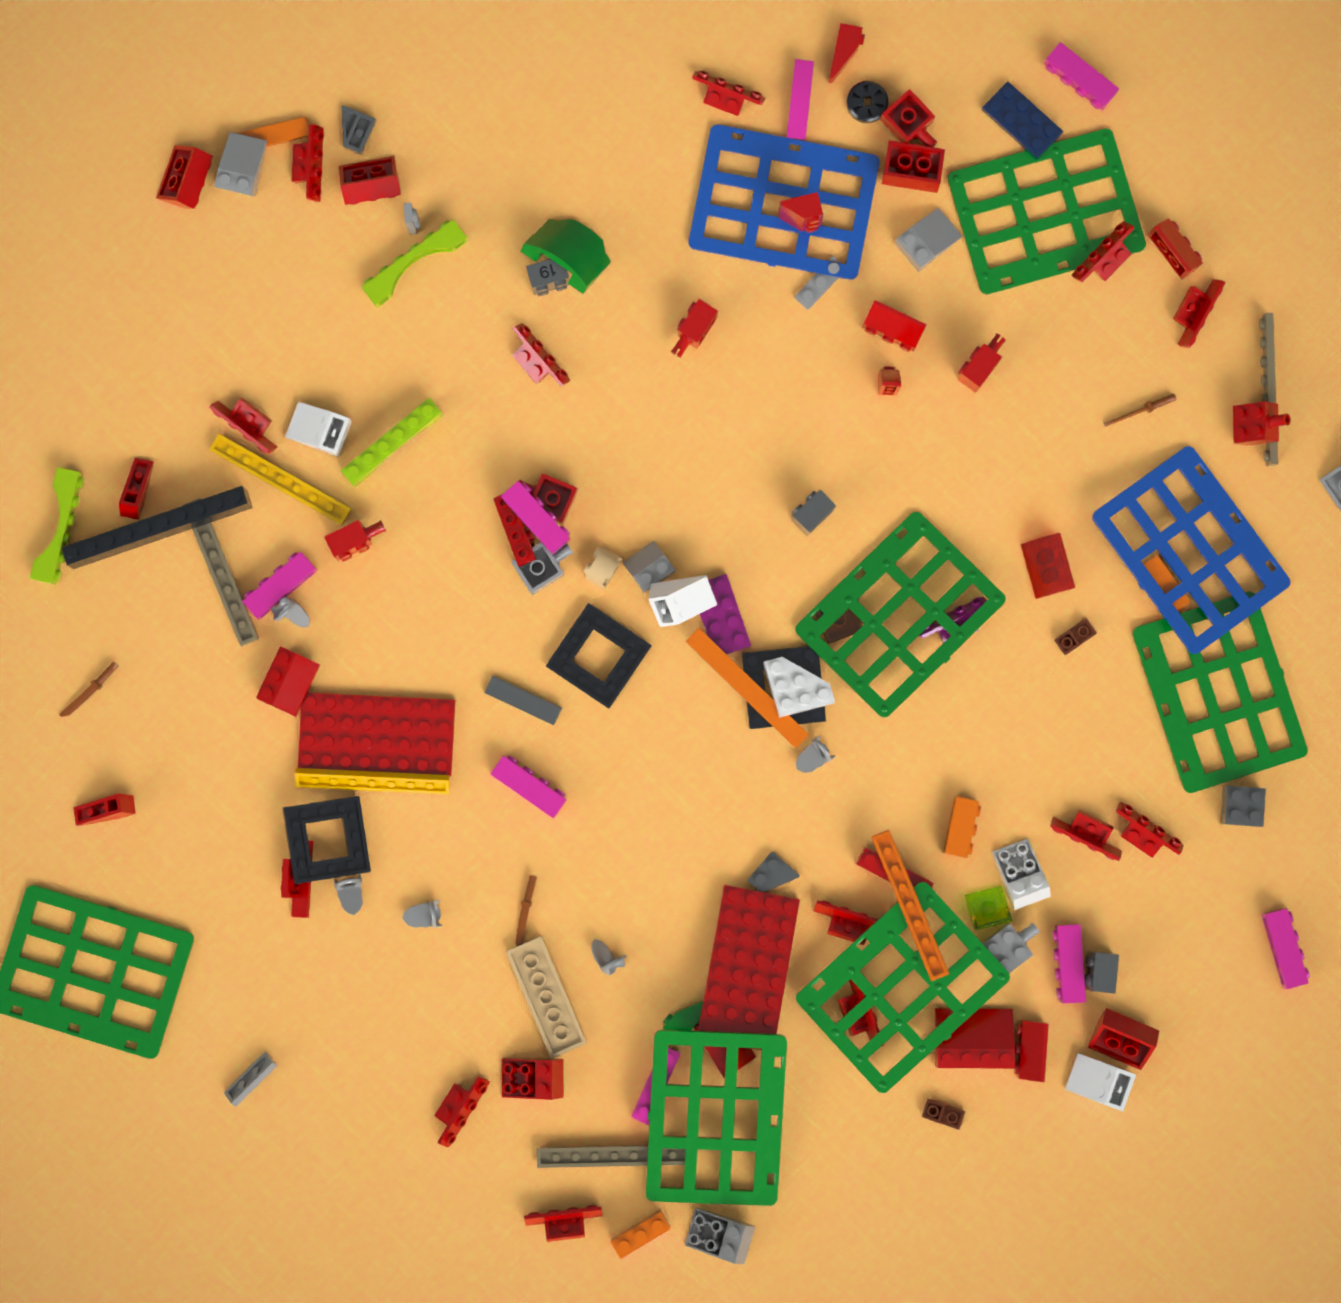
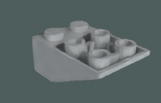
M695 1208L685 1246L733 1264H745L755 1226Z

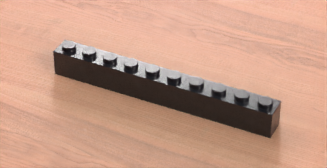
M239 486L61 548L66 565L76 569L252 509L253 506L248 490L243 486Z

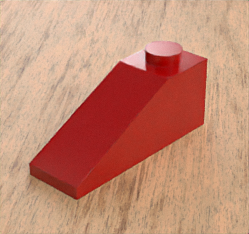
M840 23L828 83L835 81L857 53L859 45H863L865 34H862L863 27Z
M885 366L879 370L878 395L897 396L901 388L900 372L895 370V367Z
M134 458L119 501L121 517L139 520L145 503L153 461Z
M121 793L73 807L76 826L116 820L136 814L134 796Z

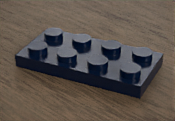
M1008 81L981 109L1036 160L1063 134V130Z

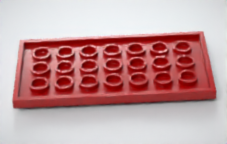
M307 693L301 705L298 768L450 775L452 777L456 700Z
M724 885L698 1031L777 1034L800 903L799 899ZM750 1048V1049L761 1050L762 1048Z

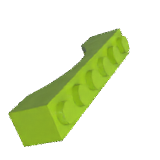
M454 219L442 223L438 231L435 233L432 231L424 238L425 240L420 244L416 243L411 246L407 254L399 255L394 259L392 265L389 267L386 265L381 268L376 277H369L364 281L362 289L376 308L392 298L399 278L414 262L434 253L454 252L468 242L467 236Z
M428 398L340 471L356 488L400 447L443 416L442 412Z
M60 467L56 469L52 486L59 502V524L50 545L40 556L34 559L29 579L56 585L57 581L59 582L61 579L62 571L60 567L61 563L65 562L61 547L66 546L70 542L71 533H69L70 526L74 525V510L80 502L78 493L79 489H82L84 485L83 474Z

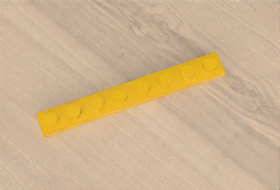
M219 433L209 449L214 454L341 526L352 510Z
M296 768L295 786L304 788L449 794L450 775Z

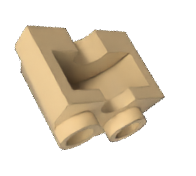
M603 546V548L598 547L593 555L595 560L592 564L588 563L583 573L586 574V580L605 590L624 557Z

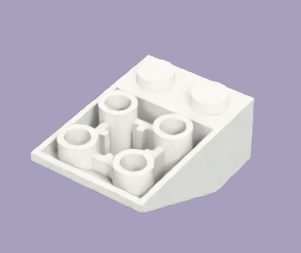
M298 402L285 438L339 457L352 421L350 418Z
M707 575L652 583L650 587L649 601L660 627L680 624L717 605Z
M1028 838L992 852L1007 894L1015 910L1051 897L1050 886Z
M1078 1053L1065 1090L1123 1112L1136 1075Z

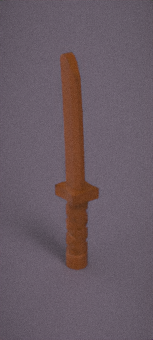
M1173 393L1151 403L1148 401L1144 404V408L1109 421L1104 426L1107 427L1144 411H1147L1149 414L1154 411L1153 409L1174 402L1177 398Z
M113 661L96 680L90 682L91 685L64 709L59 716H70L96 690H101L102 683L107 680L119 665Z
M535 875L529 876L525 897L520 904L522 908L516 935V946L522 945L524 942L529 908L532 906V893L537 879Z

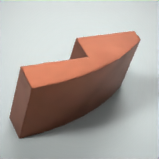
M1085 618L1054 641L1063 654L1067 655L1096 635L1097 632L1089 620Z
M927 1099L921 1117L960 1130L966 1111Z

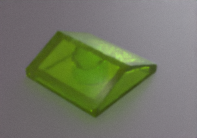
M1002 886L965 895L969 916L975 931L1013 921Z

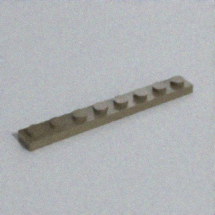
M1265 313L1259 319V329L1262 330L1260 348L1263 349L1260 365L1263 367L1264 375H1261V386H1264V394H1262L1261 401L1276 403L1273 313ZM1278 442L1266 443L1263 460L1266 462L1267 467L1278 465Z
M201 498L196 499V500H194V501H192V502H189V503H187V504H190V503H193V502H195V501L201 500ZM212 523L194 528L193 532L240 646L242 647L259 640L246 606L242 602V596Z
M648 1145L537 1147V1168L647 1166ZM662 1148V1165H685V1149Z

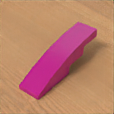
M795 59L787 138L803 140L806 138L814 61Z

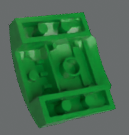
M548 219L535 234L530 236L520 251L535 262L544 254L572 273L568 284L582 294L589 289L611 263V260L605 253L603 240L591 229L573 219L560 221Z

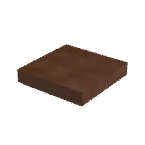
M848 609L823 634L827 644L854 635L862 625L859 618ZM821 610L816 613L817 618L819 619L823 615Z

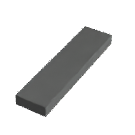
M492 676L484 692L551 725H555L562 710L561 707L495 676Z

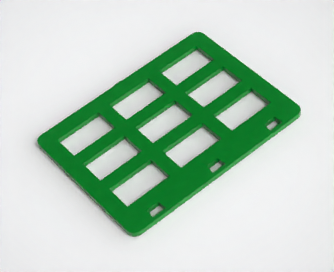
M1102 129L1053 143L1037 160L1024 150V152L953 171L948 176V184L979 289L985 295L1074 271L1109 236L1089 241L1083 223L1084 219L1121 209L1124 222L1134 227L1133 231L1122 241L1131 254L1141 252L1146 247V241L1114 134L1110 129ZM1098 145L1102 146L1107 166L1069 176L1063 155ZM1052 159L1057 180L1019 190L1013 169ZM1002 173L1007 194L969 204L963 183ZM1111 177L1117 198L1079 208L1073 187ZM1059 191L1062 192L1067 212L1029 222L1024 201ZM1009 205L1012 206L1017 226L979 236L974 215ZM1071 223L1076 245L1038 254L1033 237L1034 233ZM1021 237L1027 256L1026 259L988 268L983 248ZM1067 261L1069 267L1058 270L1057 264ZM1011 277L1013 283L1001 286V279Z
M913 512L796 625L795 630L796 634L880 717L887 718L943 663L946 664L951 659L950 657L1004 605L1006 597L921 513ZM905 528L908 533L900 540L896 535ZM924 536L939 552L910 579L895 563ZM949 560L964 576L934 603L920 587ZM863 569L866 574L857 580L854 576ZM887 573L902 588L877 613L872 615L858 599ZM973 584L988 600L959 627L944 611ZM911 596L926 613L897 640L882 624ZM850 609L864 625L835 652L820 636ZM821 610L823 615L817 621L811 618ZM936 621L951 636L922 664L906 648L928 626ZM874 633L889 649L859 676L845 660ZM898 657L913 673L884 701L869 684Z
M1250 591L1245 592L1249 598L1255 595V593ZM1233 597L1213 603L1222 617H1225V613L1231 612L1239 606ZM1200 607L1179 613L1192 631L1191 624L1208 619ZM1261 608L1248 617L1258 645L1257 647L1237 653L1231 633L1228 631L1219 638L1225 657L1204 663L1201 652L1192 654L1187 650L1192 668L1173 674L1171 673L1159 637L1160 634L1173 630L1165 618L1136 627L1133 630L1132 636L1183 789L1187 793H1194L1305 757L1308 753V748L1284 679L1285 674L1283 668L1280 667ZM1146 647L1149 648L1152 657L1147 660L1142 649ZM1262 657L1274 697L1254 703L1241 664ZM1229 668L1242 707L1221 713L1208 674ZM1196 678L1209 717L1188 724L1176 684ZM1167 703L1170 714L1164 716L1161 705ZM1278 707L1291 747L1270 753L1258 714ZM1246 718L1259 757L1237 763L1225 724ZM1213 728L1226 768L1205 774L1192 735ZM1186 760L1189 771L1183 773L1180 761Z
M925 882L918 883L914 890L923 912L930 907L945 923L933 935L938 947L954 933L969 949L948 969V975L931 981L918 949L914 952L899 936L908 927V924L897 902L799 991L796 996V1001L879 1093L888 1092L944 1040L947 1041L960 1025L1010 980L1009 972ZM867 938L870 944L861 951L857 945ZM891 943L904 957L905 961L875 988L860 970ZM978 959L991 973L992 977L961 1004L947 986ZM914 969L929 987L898 1014L884 996ZM822 978L825 985L817 991L812 986ZM851 979L866 997L835 1024L820 1006ZM938 995L953 1013L922 1040L907 1023ZM875 1005L890 1022L859 1050L844 1032ZM899 1031L913 1049L885 1075H882L868 1058Z
M31 885L25 891L0 970V1014L147 1059H154L158 1056L194 943V936L190 932L121 912L111 906L105 907ZM38 901L76 913L70 935L31 923ZM88 917L127 928L121 949H114L82 939ZM139 932L178 944L171 966L132 954ZM27 935L66 946L60 967H53L21 957ZM78 950L116 961L110 984L71 972ZM128 965L167 977L161 999L122 988ZM17 968L55 980L49 1002L10 990ZM67 984L106 995L100 1016L97 1017L61 1006ZM120 999L156 1010L151 1031L146 1032L111 1021L117 1000ZM13 1005L24 1008L22 1015L11 1012ZM70 1023L80 1025L79 1032L68 1029ZM127 1041L138 1043L137 1050L126 1047Z
M666 1029L658 1030L655 1033L650 1111H648V1120L650 1122L646 1197L649 1201L772 1206L777 1202L787 1039L784 1035ZM668 1045L691 1046L689 1085L666 1084ZM703 1046L726 1047L724 1086L701 1085ZM738 1048H762L759 1087H736ZM775 1057H781V1068L774 1067ZM665 1097L688 1098L686 1136L663 1135ZM700 1098L723 1099L721 1138L698 1137ZM735 1099L758 1100L756 1139L733 1138ZM771 1115H778L777 1126L771 1125ZM662 1148L685 1149L683 1188L660 1187ZM697 1150H720L718 1189L695 1188ZM732 1151L755 1152L753 1190L730 1189ZM768 1173H774L773 1184L767 1183Z

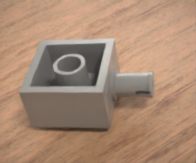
M539 543L532 548L536 557L535 560L520 567L517 565L516 559L511 561L532 596L564 576L559 562L573 554L567 543L554 555L542 543Z
M1007 923L984 940L982 944L1010 973L1033 956L1026 942L1036 934H1039L1040 931L1034 923H1031V925L1019 933L1015 931L1011 924Z

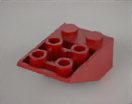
M503 1058L502 1098L544 1100L564 1098V1059Z

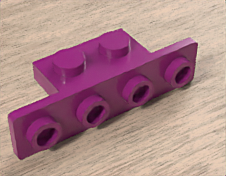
M984 596L977 597L970 603L960 605L946 614L961 627L987 599ZM934 621L919 636L920 638H925L938 631L942 643H944L951 635Z

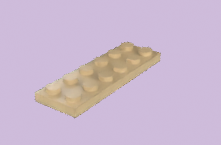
M542 936L506 951L551 1059L587 1044Z

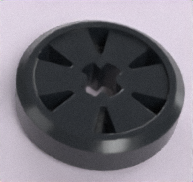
M862 81L855 84L847 96L846 105L848 112L856 121L861 123H874L880 120L881 114L888 107V95L885 89L874 81ZM865 98L867 100L868 98H870V103L872 105L870 106L868 104L867 106H865L863 99Z

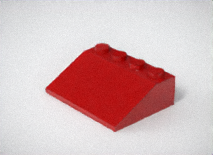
M935 1008V1028L953 1013L950 1008ZM979 1008L951 1034L952 1036L947 1041L944 1040L935 1048L936 1068L1015 1069L1013 1009Z

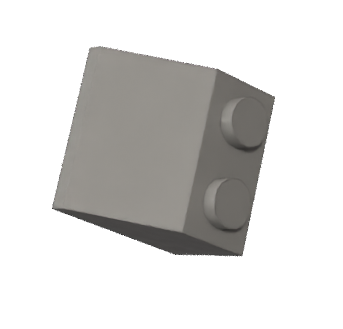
M654 541L622 562L644 594L650 590L652 583L662 582L676 571Z

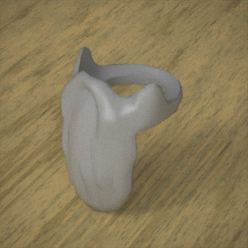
M284 597L280 600L277 607L271 608L274 614V621H279L286 617L295 625L303 628L309 627L310 619L308 614L294 599Z
M818 736L799 754L796 761L797 770L804 773L813 772L818 767L823 766L824 763L830 762L836 755H829V749L820 742L821 736Z
M360 874L358 878L343 879L340 882L334 879V887L338 892L341 906L348 914L352 915L358 913L363 905L362 878Z
M430 900L428 903L411 906L404 912L402 919L413 928L443 926L439 923L441 911L437 907L440 900Z
M593 940L591 945L592 954L603 973L610 976L615 973L617 967H625L624 959L627 957L625 954L615 959L612 952L602 941Z

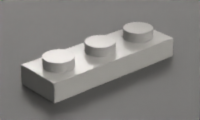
M404 203V219L410 235L417 234V229L420 228V217L418 216L417 209L413 208L412 203Z
M832 256L829 261L836 263L829 264L828 271L831 274H836L839 271L837 263L840 262ZM816 273L794 298L805 309L809 310L839 277Z
M264 1052L224 1092L233 1106L236 1107L277 1067L272 1057L267 1052Z

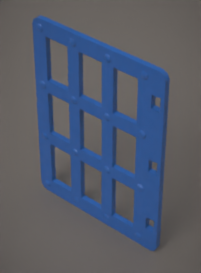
M714 125L710 130L689 236V246L693 250L765 263L772 267L780 266L853 280L858 276L880 163L879 158L874 154L724 125ZM732 133L742 134L743 139H732ZM789 144L801 146L800 151L789 150ZM720 151L760 158L757 178L717 171ZM847 155L859 157L858 161H846ZM771 161L810 167L811 173L808 188L768 181ZM822 171L862 177L859 198L819 191ZM714 183L753 190L750 211L710 204ZM818 192L821 204L856 210L852 231L821 225L817 231L807 233V231L801 232L779 219V217L761 214L765 193L795 198ZM711 216L747 223L744 244L704 237L707 217ZM762 226L799 233L795 254L755 247L758 227ZM810 236L850 243L846 264L837 263L839 265L838 273L831 274L828 271L829 264L836 262L806 257Z
M1190 446L1184 447L1097 509L1092 515L1093 522L1135 577L1139 587L1145 591L1178 638L1192 654H1198L1290 586V578L1195 449ZM1198 464L1205 472L1203 476H1200L1195 469ZM1178 469L1202 500L1201 504L1188 513L1185 512L1162 481ZM1151 488H1153L1176 520V522L1162 532L1157 529L1136 500ZM1124 507L1129 510L1150 539L1135 551L1132 550L1110 520V517ZM1209 511L1234 544L1219 556L1194 524L1195 521ZM1234 512L1241 522L1236 524L1230 514ZM1183 530L1207 562L1205 566L1192 575L1168 543L1170 539ZM1156 549L1181 581L1179 585L1166 594L1141 562V560ZM1240 554L1265 586L1251 598L1246 595L1225 566ZM1268 560L1275 567V570L1272 572L1265 564ZM1214 573L1239 605L1225 617L1221 616L1199 586L1201 582ZM1187 592L1190 593L1212 623L1210 628L1197 637L1172 604Z

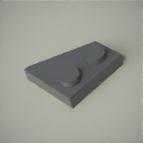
M342 105L343 146L362 155L377 120Z
M771 852L747 881L758 891L765 892L797 879L800 875L774 852Z

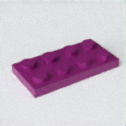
M727 574L709 579L708 581L717 605L700 613L707 636L726 655L751 647Z

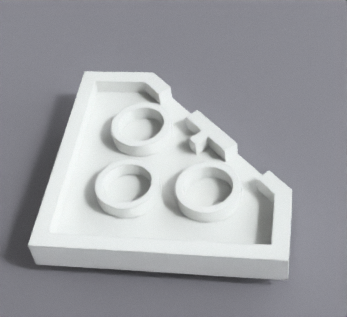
M784 657L764 661L763 665L779 718L835 703L832 689L828 682Z

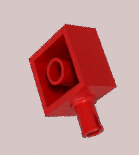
M910 89L881 114L880 120L900 142L911 143L915 138H918L928 147H934L937 144V141L926 131L927 127L934 122L935 115Z
M698 299L697 302H692L687 310V318L683 317L677 325L678 338L680 339L671 350V353L674 355L677 353L679 358L682 357L689 345L698 349L718 318V310L701 299Z
M998 333L995 334L988 346L985 343L982 347L977 346L969 357L971 361H966L958 371L960 376L957 380L974 393L978 391L1002 359V356L997 351L1006 342V339L1002 337L997 343L1001 336Z
M1264 401L1234 405L1233 444L1249 446L1279 442V426L1290 425V415L1288 413L1278 415V404Z
M543 473L536 486L524 482L532 490L530 492L533 498L538 497L544 504L542 508L547 513L551 511L557 518L555 522L564 525L577 495L578 488Z
M357 520L324 536L333 557L337 561L342 560V562L351 559L352 554L356 552L361 554L370 549L369 546L373 545L371 538L386 532V528L381 520L367 528Z

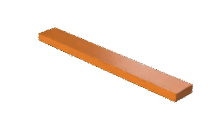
M700 628L685 641L795 749L809 736L789 715L779 718L774 700Z
M888 829L871 836L930 980L934 981L948 975L949 971L890 830Z

